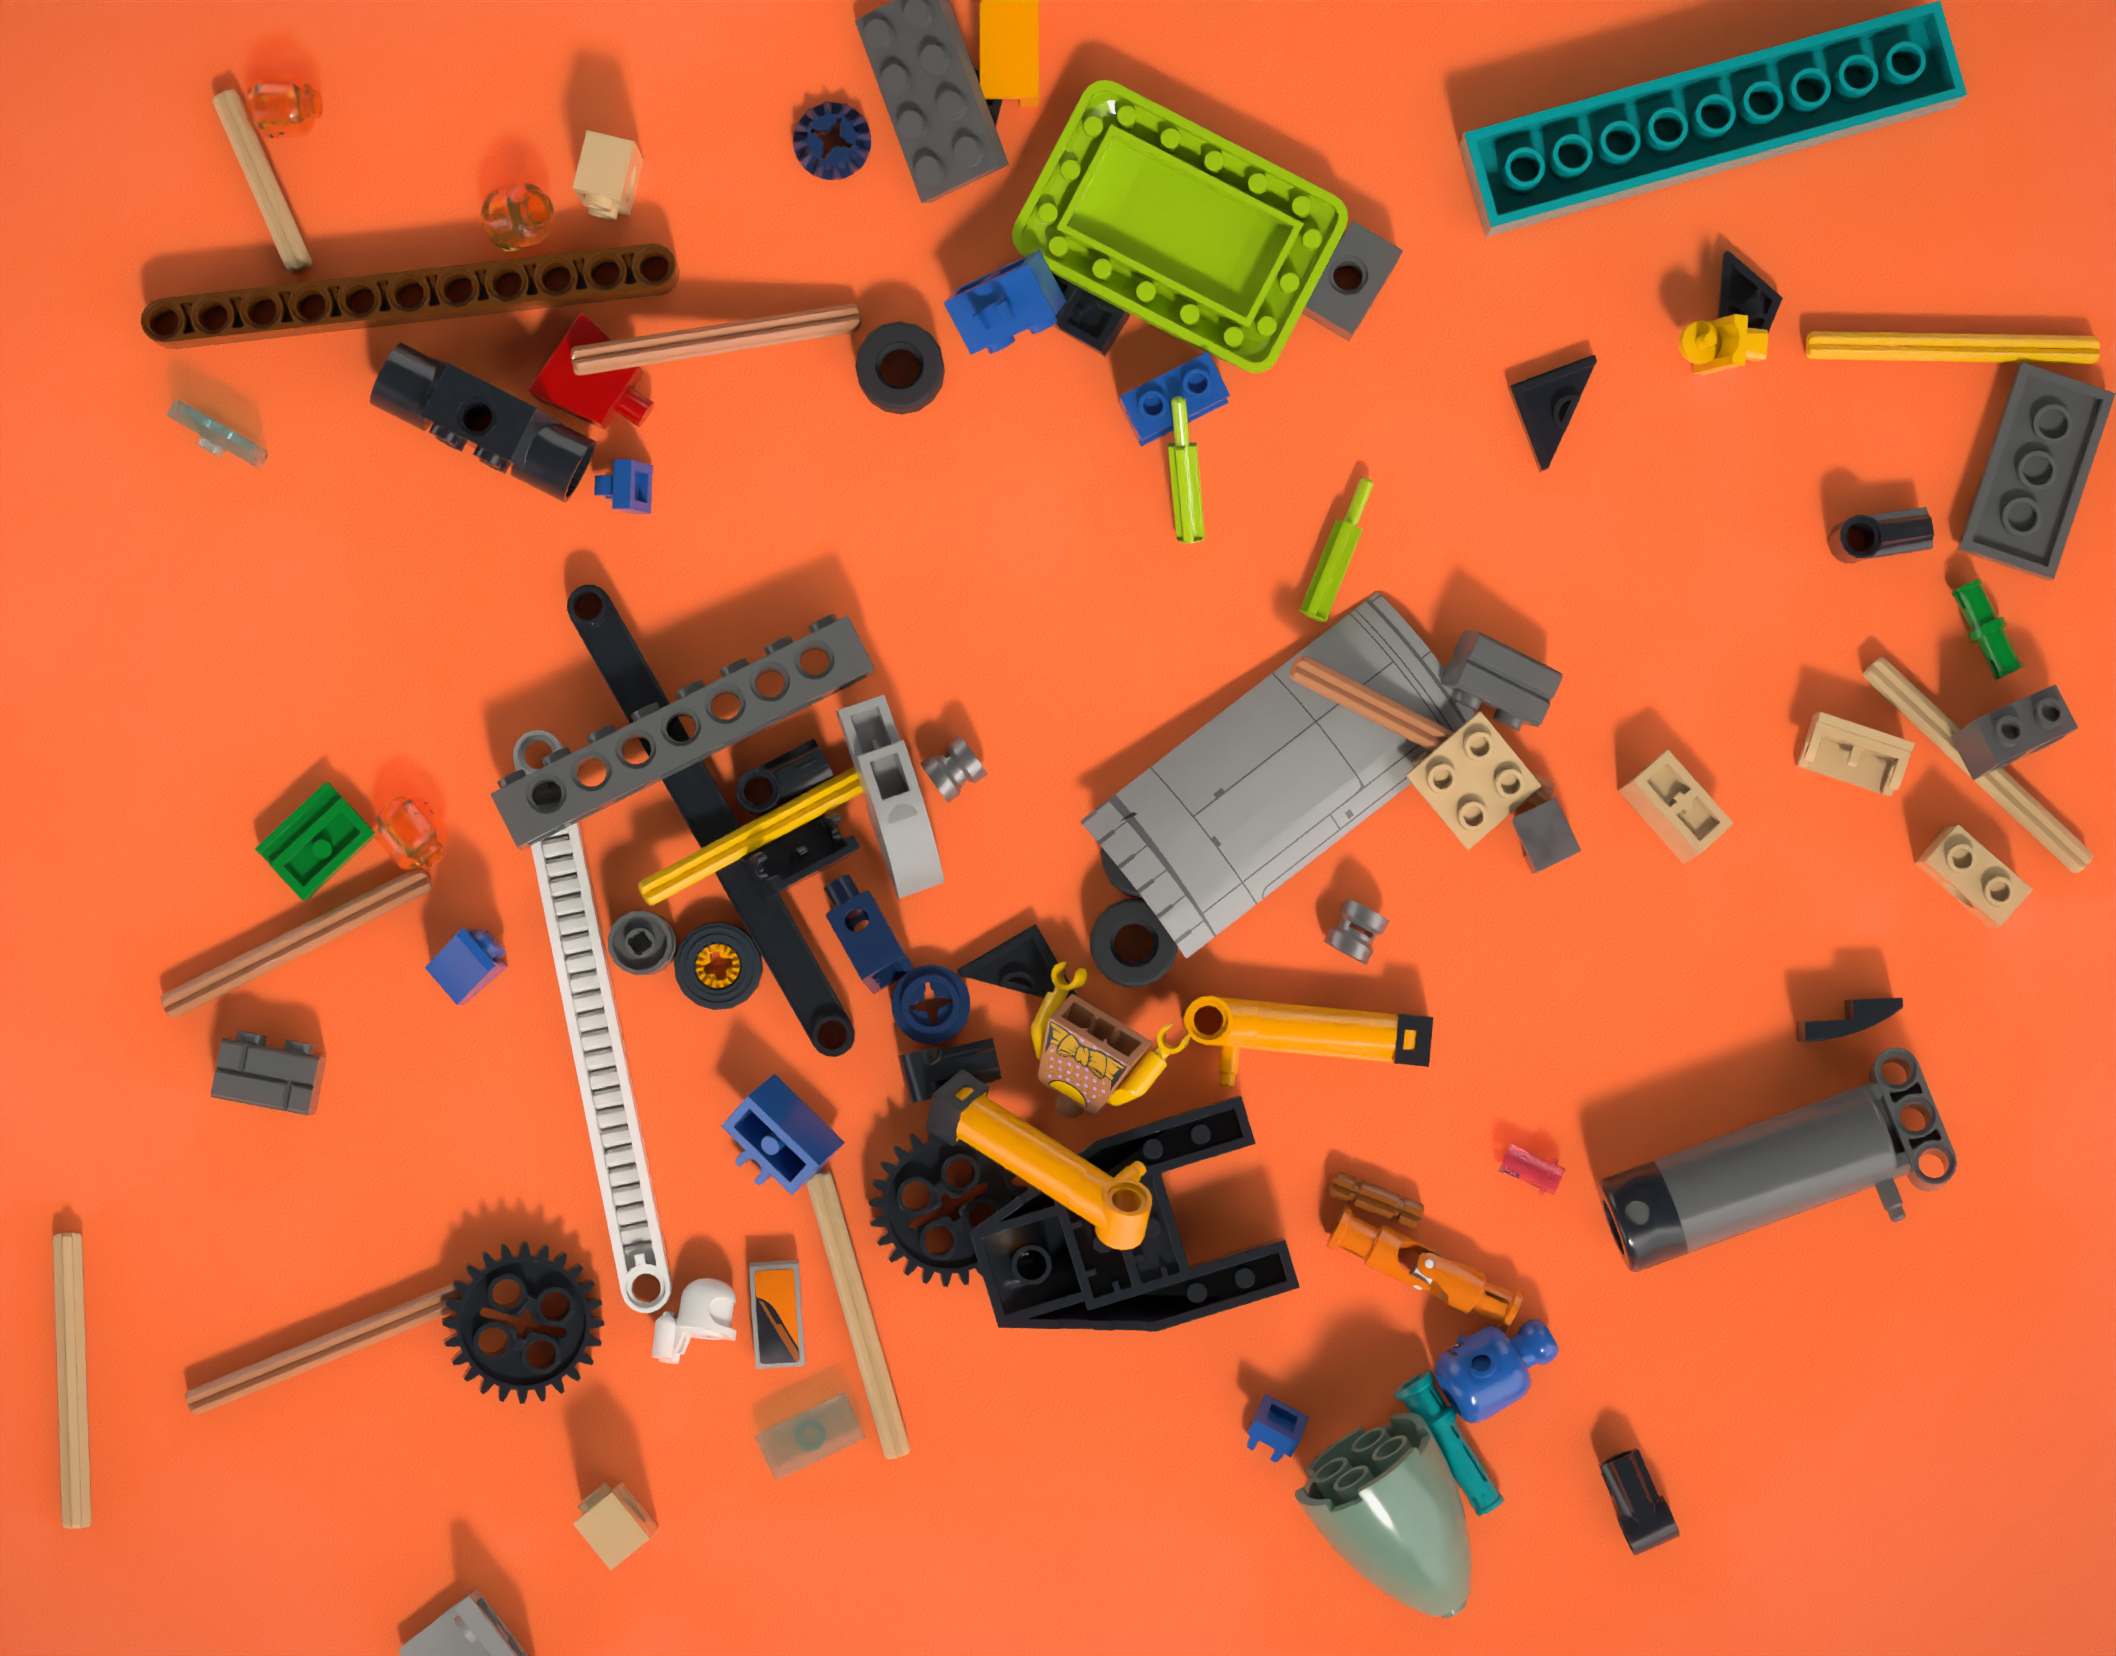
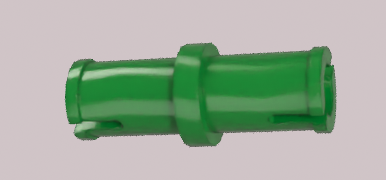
M1979 578L1952 591L1951 594L1955 597L1971 629V632L1968 633L1971 642L1977 641L1996 681L2023 668L2024 665L2020 662L2004 630V627L2007 626L2004 617L1998 618Z

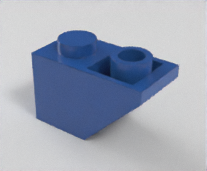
M463 928L431 960L425 969L456 1005H465L508 967L501 959L506 950L488 930L484 932L481 929L477 931L476 929Z

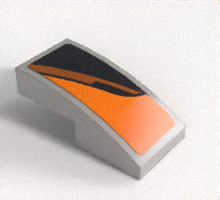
M799 1259L750 1262V1292L756 1369L805 1366L806 1352Z

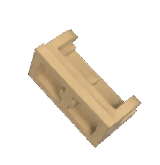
M1819 712L1812 715L1796 766L1891 797L1894 789L1898 790L1915 743Z
M1666 750L1644 767L1643 771L1618 790L1683 864L1699 856L1734 824L1669 750Z

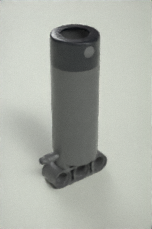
M1889 1048L1879 1055L1871 1067L1869 1083L1599 1180L1597 1185L1601 1205L1617 1249L1627 1268L1632 1272H1639L1872 1187H1876L1884 1210L1888 1212L1892 1222L1905 1219L1906 1214L1902 1206L1903 1201L1894 1179L1907 1175L1911 1184L1919 1190L1927 1192L1937 1191L1951 1179L1957 1166L1955 1152L1914 1055L1903 1048ZM1893 1062L1902 1066L1906 1072V1082L1899 1085L1887 1082L1882 1076V1065ZM1912 1108L1921 1112L1925 1119L1924 1129L1911 1131L1904 1127L1900 1119L1901 1111ZM1927 1154L1938 1157L1943 1163V1175L1932 1178L1923 1174L1919 1167V1158Z

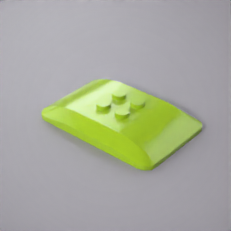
M1101 80L1089 85L1083 92L1014 224L1012 238L1017 252L1023 257L1040 249L1049 269L1057 276L1204 352H1209L1210 355L1228 364L1255 374L1263 373L1272 368L1278 360L1346 229L1348 211L1343 201L1334 194L1116 82Z

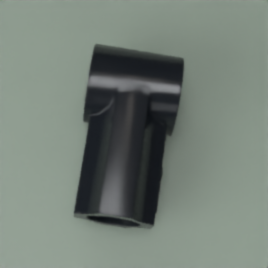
M1927 507L1875 515H1856L1838 523L1831 530L1828 546L1832 555L1837 560L1848 564H1854L1867 559L1933 549L1934 537L1932 517H1930ZM1850 527H1855L1864 534L1865 546L1861 552L1853 550L1847 543L1846 533Z
M812 739L758 768L747 770L737 782L736 796L739 805L744 811L751 815L761 816L833 778L834 775L816 740ZM763 779L772 786L773 795L765 804H752L745 798L744 789L751 780Z
M993 1038L946 1049L938 1046L898 1056L909 1104L930 1100L932 1094L961 1069L985 1084L1002 1079Z
M1635 1448L1619 1453L1598 1464L1604 1482L1618 1509L1619 1514L1616 1517L1634 1556L1680 1537L1674 1517L1664 1497L1658 1495L1639 1449Z

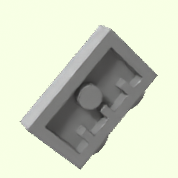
M477 1588L399 1649L401 1656H529Z

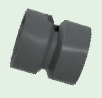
M632 911L621 916L612 926L608 936V951L613 962L623 971L634 975H654L665 970L674 960L678 949L677 934L672 924L663 916L648 911Z

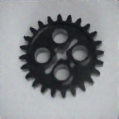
M928 1131V1141L922 1143L912 1133L909 1135L911 1150L906 1152L897 1145L892 1147L899 1159L895 1165L886 1161L879 1163L889 1174L887 1179H872L871 1181L872 1185L882 1191V1197L868 1200V1205L881 1209V1215L869 1220V1223L873 1227H885L886 1232L878 1237L876 1242L879 1246L890 1243L894 1244V1248L887 1257L891 1263L903 1256L907 1258L903 1268V1273L907 1276L919 1266L922 1268L921 1281L925 1284L931 1280L934 1272H937L943 1287H948L952 1273H957L961 1282L964 1285H969V1270L975 1268L982 1276L969 1233L973 1229L969 1222L971 1209L976 1204L989 1203L993 1207L994 1213H996L1017 1196L1027 1191L1028 1188L1025 1185H1013L1011 1180L1017 1175L962 1140L955 1146H951ZM966 1159L972 1168V1175L969 1181L960 1186L950 1184L946 1177L948 1165L953 1160ZM922 1182L928 1189L926 1203L916 1209L906 1207L902 1200L904 1188L910 1183ZM987 1183L988 1189L985 1192L964 1200L955 1206L957 1215L953 1218H950L945 1213H939L915 1229L909 1227L911 1220L938 1209L942 1205L940 1197L943 1194L947 1193L951 1198L955 1199L969 1192L975 1186ZM944 1226L950 1231L951 1241L949 1246L944 1251L938 1253L929 1251L925 1245L927 1232L933 1227Z
M522 1241L518 1254L512 1255L507 1245L503 1243L500 1249L501 1258L494 1260L488 1252L483 1251L482 1258L485 1266L482 1269H478L470 1263L465 1265L471 1277L468 1283L462 1280H453V1285L462 1294L460 1298H445V1305L455 1310L456 1315L443 1318L442 1325L455 1329L456 1333L445 1338L444 1343L447 1347L460 1346L461 1350L451 1358L454 1366L466 1362L469 1363L463 1378L468 1382L480 1375L482 1380L479 1390L482 1394H485L495 1384L498 1386L499 1401L504 1402L510 1390H516L520 1404H525L528 1390L535 1389L537 1396L542 1402L546 1399L545 1386L552 1384L562 1394L565 1391L561 1378L568 1375L572 1379L579 1381L581 1377L575 1365L578 1362L588 1365L594 1363L590 1355L585 1352L586 1346H601V1340L595 1335L590 1334V1331L593 1328L604 1326V1320L597 1316H591L590 1311L597 1309L603 1304L600 1298H586L585 1296L595 1286L592 1279L577 1282V1278L583 1270L580 1263L571 1266L567 1270L564 1268L567 1259L566 1252L561 1251L553 1260L548 1259L549 1251L547 1244L542 1243L536 1255L530 1254L527 1242ZM504 1279H511L517 1282L520 1287L517 1299L509 1304H500L492 1297L495 1285ZM552 1292H560L567 1298L565 1311L556 1317H548L540 1309L543 1298ZM485 1307L509 1316L521 1317L524 1310H529V1315L535 1323L564 1328L566 1334L559 1337L533 1327H526L523 1334H517L514 1323L503 1319L484 1317L480 1314V1311ZM491 1327L499 1328L506 1334V1341L503 1347L495 1352H487L481 1349L478 1344L481 1333ZM546 1340L554 1347L551 1359L541 1365L529 1362L527 1359L529 1346L535 1341Z

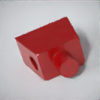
M582 313L579 314L528 389L532 396L539 401L602 429H606L617 413L637 427H640L655 405L653 401L634 389L643 374L639 366L580 376L574 373L570 356L572 348L612 341Z

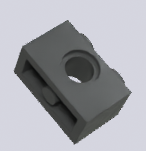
M1352 220L1327 263L1302 314L1350 342L1399 261L1403 250ZM1340 268H1351L1359 275L1360 285L1353 290H1343L1335 284L1333 279L1334 272Z

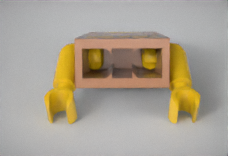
M1063 961L1056 964L1052 969L1051 978L1055 988L1053 992H1047L1031 1025V1036L1036 1058L1040 1061L1038 1072L1040 1082L1058 1093L1055 1100L1057 1111L1062 1115L1073 1118L1080 1116L1083 1109L1091 1114H1098L1107 1103L1120 1106L1145 1094L1168 1065L1165 1062L1166 1058L1170 1054L1180 1052L1188 1045L1190 1034L1188 1033L1182 1039L1179 1046H1172L1166 1040V1032L1175 1022L1168 1023L1159 1030L1157 1034L1158 1046L1152 1052L1149 1050L1152 1043L1151 1040L1074 994H1071L1066 1000L1070 990H1077L1084 986L1088 974L1085 968H1079L1075 973L1072 983H1067L1064 974L1069 966V961Z

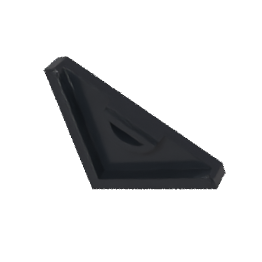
M1595 354L1508 387L1539 472L1547 470L1550 466L1593 368L1597 363Z
M1035 924L957 969L962 977L1045 998L1047 992H1053L1055 988L1051 973L1054 966L1058 964V961ZM1064 974L1066 982L1070 984L1068 978ZM1075 990L1069 991L1066 1000L1071 994L1077 996Z

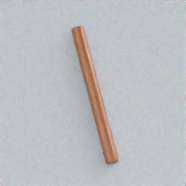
M851 303L575 346L572 348L570 356L574 373L580 376L854 333L861 326V318L857 305Z
M1299 656L1293 663L1289 674L1291 680L1431 752L1454 733L1448 728L1308 656ZM1531 772L1542 786L1526 800L1539 806L1550 800L1554 791V784Z
M416 867L162 994L160 997L162 1007L170 1018H178L430 892L432 889L431 881L423 868Z
M453 1283L192 1388L185 1393L188 1408L193 1415L202 1414L454 1312L455 1310L445 1305V1298H460L462 1293L455 1288Z

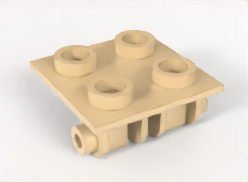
M1481 711L1477 712L1432 753L1423 752L1411 763L1414 768L1405 775L1466 850L1472 848L1542 786Z

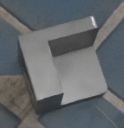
M1556 798L1512 819L1514 829L1527 853L1524 858L1532 874L1538 873L1582 851Z

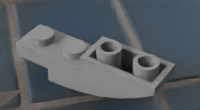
M885 695L835 711L868 804L865 807L897 899L945 883L936 842L905 742L904 740L901 741Z

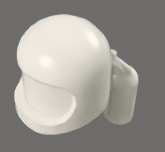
M700 1278L689 1283L682 1293L678 1318L674 1312L665 1311L656 1320L652 1357L659 1359L660 1362L679 1364L680 1355L685 1353L691 1338L736 1341L737 1331L731 1328L733 1309L736 1303V1295L733 1289L727 1283L712 1278Z

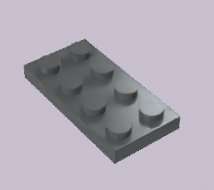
M893 0L855 20L921 203H932L1009 165L949 0Z
M2024 362L2018 364L1957 550L2048 581L2054 580L2116 393Z

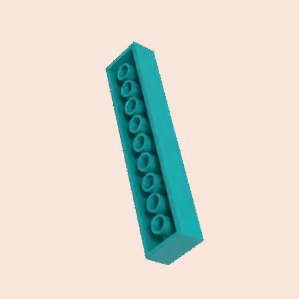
M1936 1L1465 132L1459 146L1486 238L1956 107L1968 94L1941 1Z

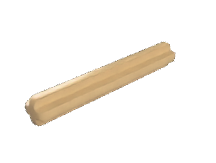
M234 89L219 93L213 98V105L283 264L290 273L300 272L312 265V259L243 102Z

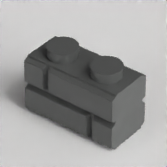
M1465 630L1461 634L1453 651L1454 656L1449 660L1441 678L1442 685L1454 690L1451 699L1474 710H1478L1480 705L1483 704L1496 711L1492 718L1493 720L1517 731H1520L1522 724L1534 727L1541 725L1550 707V700L1555 696L1561 683L1563 673L1481 632Z
M238 1030L236 1039H222L211 1097L308 1116L315 1115L325 1070L326 1056L314 1054V1044L286 1040L284 1048L265 1045L266 1035Z

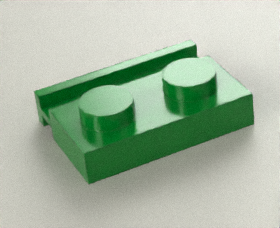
M326 781L268 835L255 850L270 864L272 869L299 898L307 902L371 842L378 833L338 793L335 787Z

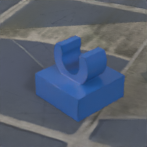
M615 459L613 475L595 476L594 495L612 499V509L631 514H651L653 465L632 459Z
M1265 1393L1257 1406L1247 1432L1250 1435L1247 1448L1253 1451L1257 1442L1261 1441L1274 1448L1271 1461L1278 1462L1284 1454L1291 1457L1300 1443L1309 1416Z

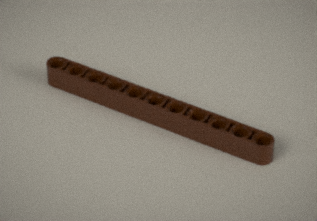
M643 244L160 298L150 302L141 314V326L144 333L158 345L166 349H184L658 296L669 293L676 287L679 281L680 270L675 257L668 248L660 244ZM660 258L667 261L669 264L668 272L662 279L650 281L643 276V269L650 260ZM605 264H614L620 269L617 281L610 286H600L594 280L597 269ZM557 269H564L570 272V283L564 290L553 292L547 289L546 279L551 272ZM517 275L521 277L522 284L517 294L511 297L498 295V284L504 276ZM468 280L473 286L471 296L461 303L450 301L449 290L451 286L457 281ZM413 285L422 287L424 294L419 305L413 308L401 306L400 296L407 287ZM362 291L373 292L375 299L372 308L363 314L354 313L351 307L354 296ZM315 296L323 297L326 303L323 314L315 319L304 318L303 306L306 301ZM265 302H274L277 308L274 319L268 324H256L254 314L257 307ZM217 307L226 308L227 321L224 326L217 330H208L206 326L208 313ZM176 313L178 316L176 330L166 336L159 335L157 330L159 319L164 314Z

